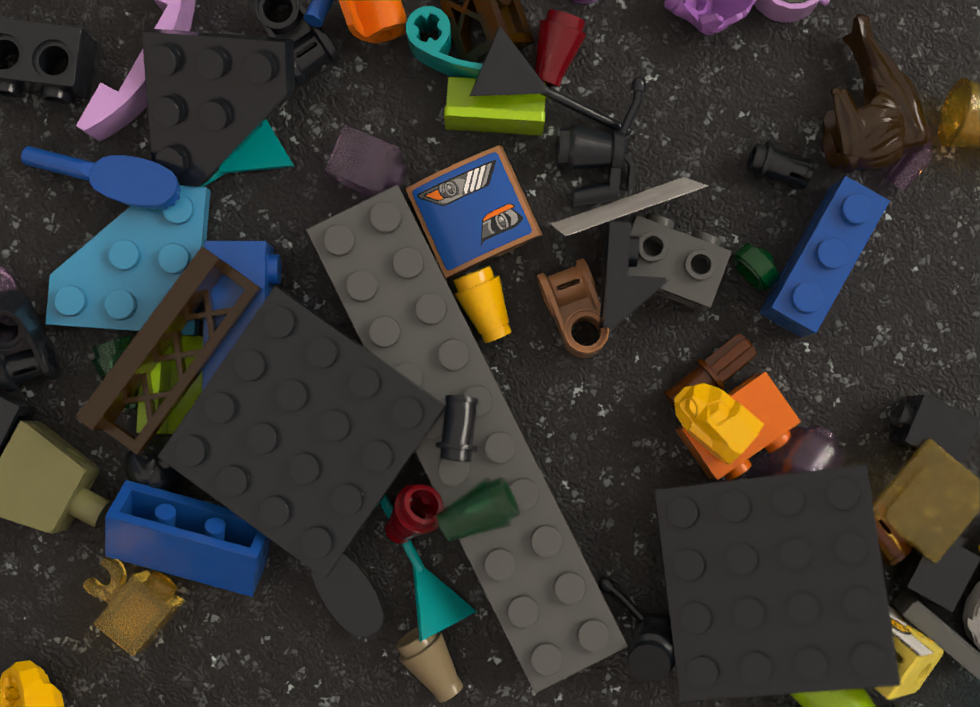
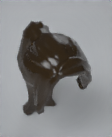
M857 14L853 20L851 33L843 36L842 40L851 48L858 64L863 81L864 106L857 108L847 89L835 87L830 92L833 97L834 110H829L823 119L825 130L822 144L826 160L831 169H840L843 173L848 174L853 173L855 170L867 172L885 169L902 158L904 149L911 147L920 149L921 146L929 142L923 110L911 79L879 47L873 36L869 16Z

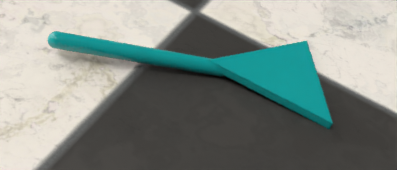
M265 120L251 138L219 167L220 170L208 182L199 187L208 185L226 173L295 166L268 121Z
M385 495L380 505L389 519L393 506L388 496ZM411 540L402 544L413 565L419 642L477 612L424 567Z

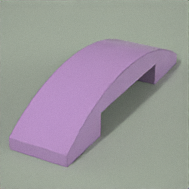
M154 0L163 11L154 29L190 31L195 0ZM143 49L119 91L100 82L76 124V127L91 138L101 142L114 135L133 121L147 107Z

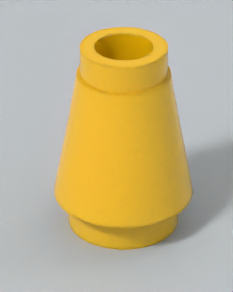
M490 266L483 267L453 280L458 291L454 293V296L478 333L481 334L484 343L497 340L512 332L508 324L509 319L500 276H494Z

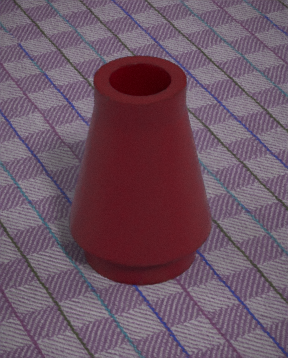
M552 9L548 10L546 19L540 20L534 71L546 85L560 88L566 71L587 36L583 33L586 22L572 14Z
M409 485L403 488L397 495L390 518L385 524V532L388 538L395 543L404 544L412 538L432 532L438 528L444 515L443 500L439 493L427 485Z

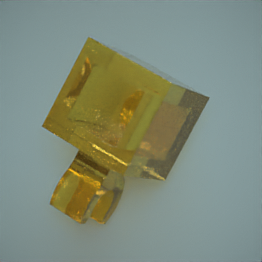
M107 557L100 564L111 574L109 585H102L93 577L83 583L85 590L90 595L101 598L109 604L93 625L134 657L151 644L184 603V600L175 594L178 590L177 586L168 577L157 571H153L152 574L147 570L132 575L126 583L127 575L124 565L117 559Z

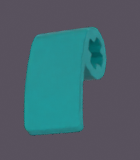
M423 6L414 10L406 22V35L412 55L419 62L451 77L477 78L483 63L465 61L448 56L452 48V36L447 15L441 9L434 6ZM432 29L437 30L438 39L436 41L429 37L427 42L421 41L420 33L422 31L429 35Z

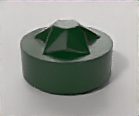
M745 243L732 255V262L737 271L755 289L766 292L780 279L779 273L775 268L774 258L767 250L756 248L750 243Z

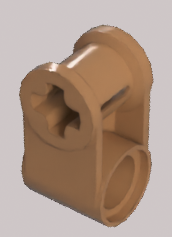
M585 259L575 260V266L549 276L545 273L536 275L542 297L550 315L555 321L566 350L579 358H589L599 353L608 340L609 329L599 328V296ZM578 322H590L598 330V341L589 346L580 345L573 339L571 328Z

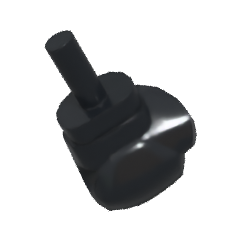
M169 434L149 443L142 454L136 455L131 450L126 454L124 468L129 481L161 490H167L175 483L180 473L158 458V455L171 438Z

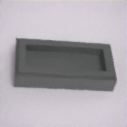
M902 590L891 602L897 610L980 680V651L908 590L906 592Z

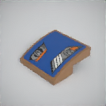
M501 145L464 159L405 188L445 278H453L492 257L502 256L542 236V232Z

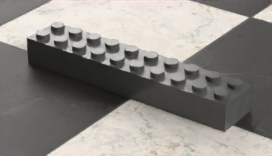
M398 184L306 229L366 349L445 405V395H461L479 399L473 436V445L477 446V452H472L471 462L439 459L440 449L436 448V442L442 441L445 410L416 450V454L433 488L443 500L444 510L534 693L628 647Z

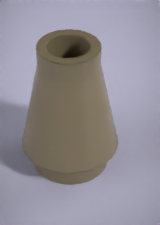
M417 626L397 642L396 648L400 652L398 660L433 693L439 703L451 699L461 691L463 683L457 675L441 631L419 642Z

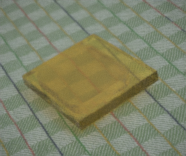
M926 439L873 503L874 513L928 560L936 564L980 511V479L932 439Z

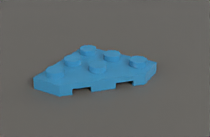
M180 185V199L175 201L174 206L170 205L166 210L163 208L156 210L134 206L126 209L50 274L45 324L139 332L202 246L205 248L211 190L207 187ZM201 305L195 313L201 312ZM200 320L188 322L181 331V335L199 336Z

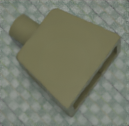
M39 421L19 422L0 457V518L52 534L67 531L74 518L94 528H98L104 521L112 502L90 490L100 471V468L45 424Z

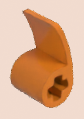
M338 0L349 31L362 41L383 43L396 39L406 33V22L408 19L401 0Z

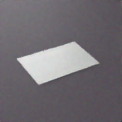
M682 177L557 221L551 225L564 236H568L707 187L708 185Z

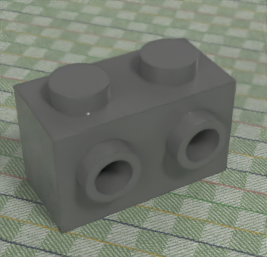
M647 213L645 218L637 215L631 223L630 236L639 237L638 262L636 267H628V275L669 278V281L654 293L655 295L700 312L711 308L732 251L720 247L722 241L711 234L693 231L691 236L673 229L675 223L666 217L653 213Z

